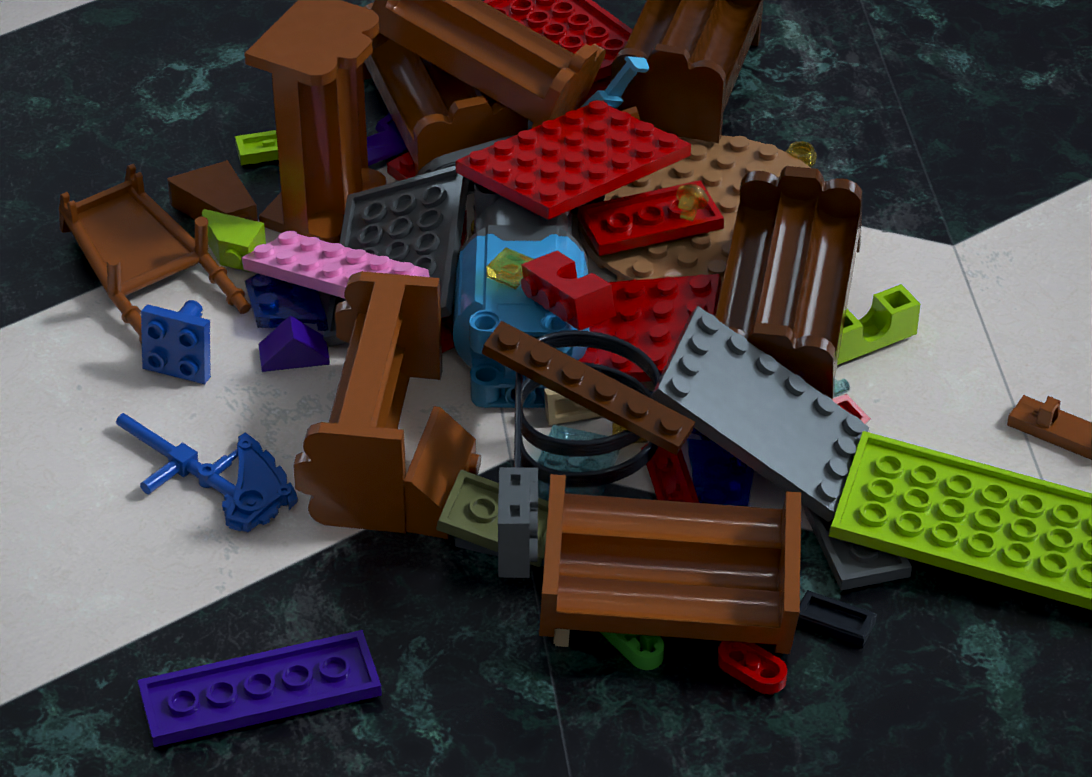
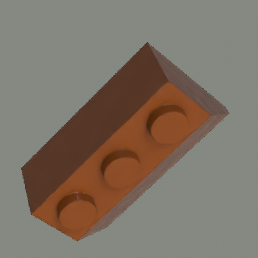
M433 406L404 479L406 532L448 539L449 534L436 530L439 517L460 470L478 475L481 455L476 454V439L441 407Z

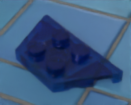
M256 274L244 281L257 328H277L291 315L302 323L317 324L318 331L329 330L327 318L317 290L262 274Z

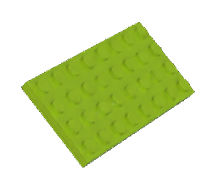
M862 432L831 524L830 537L1092 610V493L870 432Z

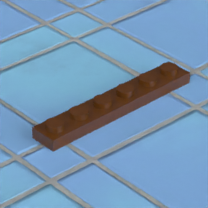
M503 321L498 324L483 345L482 354L674 455L678 454L693 431L695 421Z

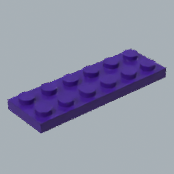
M363 630L138 680L139 692L154 747L382 696L381 683Z

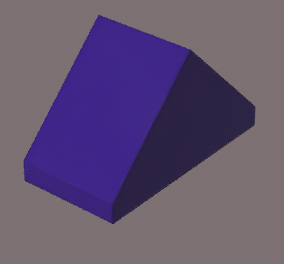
M290 315L258 344L262 372L330 365L328 346L323 338L324 335Z

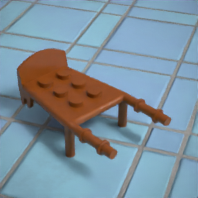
M134 164L127 166L125 182L79 202L69 201L70 196L68 192L60 195L59 222L61 232H72L109 298L122 313V320L125 323H130L140 336L139 342L141 344V310L138 306H133L126 296L198 263L209 274V281L212 284H217L227 296L226 301L229 305H234L240 314H245L250 310L251 305L244 297L245 292L232 283L227 276L225 267H219L208 253V219L205 217L195 219L194 239L145 192L142 173H136Z

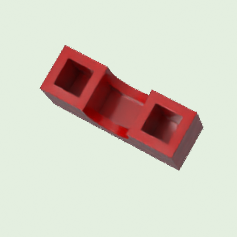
M558 250L521 264L523 273L521 287L524 294L577 330L586 329L616 316L611 284L594 273L577 278L575 261Z

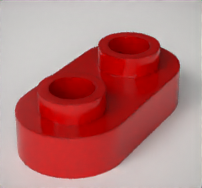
M722 641L720 643L717 661L719 667L724 672L763 694H774L785 687L787 666L783 660L755 643Z

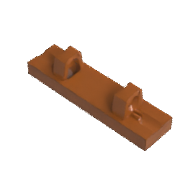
M1023 395L1016 407L1008 415V426L1092 460V422L1060 410V400L1048 396L1045 403Z

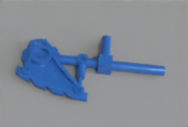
M125 413L120 414L116 420L118 426L168 458L169 462L140 483L141 489L146 494L152 493L176 474L184 478L191 473L198 478L201 487H212L225 495V501H222V508L225 511L226 525L230 529L247 533L258 524L265 525L269 523L270 518H275L278 515V508L280 506L288 505L290 510L298 502L296 491L291 482L287 484V474L280 465L276 467L275 458L267 450L263 452L260 443L246 432L238 436L237 449L231 454L222 456L213 464H201L198 462V452L182 442L175 447ZM238 457V480L235 486L219 474L230 467L232 461Z

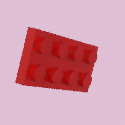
M701 180L578 207V219L599 256L724 229V217Z

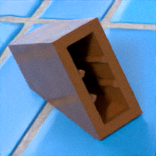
M228 160L167 178L170 204L193 219L202 217V211L207 209L258 221L256 203Z

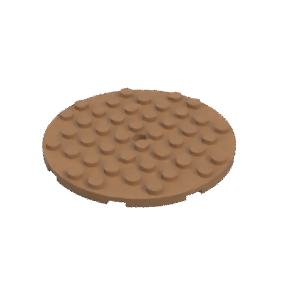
M721 135L719 143L678 136V138L691 144V156L607 193L604 201L701 180L724 217V229L601 256L598 255L578 219L579 236L590 258L599 268L603 269L606 267L609 271L616 274L617 281L720 274L723 283L740 201V185L743 177L752 171H765L779 177L785 166L811 167L793 155L778 149L775 145L749 140L744 136L732 137Z

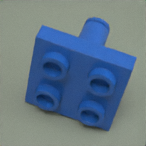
M186 301L178 312L149 304L141 310L142 369L204 385L211 378L210 320L201 318L203 309L197 301Z

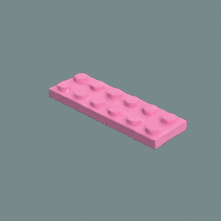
M295 231L282 232L278 235L277 239L267 244L258 245L254 248V251L241 257L244 270L341 298H345L344 292L349 277L361 271L430 277L428 269L414 266L410 262H399L389 259L387 256L366 253L365 250L344 247L340 243H329L317 237L297 234Z

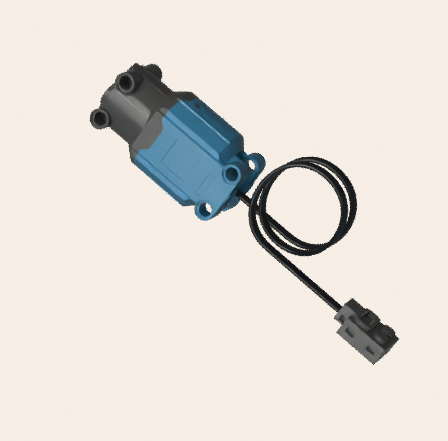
M475 183L474 234L460 248L457 256L453 342L458 355L471 368L470 386L472 402L481 408H515L514 467H499L498 576L504 578H530V562L538 561V480L550 484V476L553 474L566 475V488H589L610 484L624 479L644 467L652 459L659 446L649 442L643 450L629 460L595 471H560L536 462L527 453L523 444V437L540 450L568 457H586L610 453L631 445L642 437L627 429L611 436L592 440H563L540 433L528 423L524 416L523 408H545L544 389L546 387L482 354L484 343L498 324L503 321L576 360L584 356L587 347L620 355L638 365L649 376L654 387L661 374L651 358L631 343L611 335L589 331V327L577 330L524 294L521 287V279L523 278L521 264L557 250L575 261L577 278L589 274L586 253L572 236L571 210L547 220ZM582 362L651 398V391L634 377L608 366Z

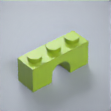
M902 284L874 294L870 310L859 320L848 309L846 310L837 365L917 334L921 304Z

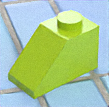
M204 209L202 217L208 219V245L219 264L251 272L244 270L241 257L254 251L256 246L266 244L264 223Z

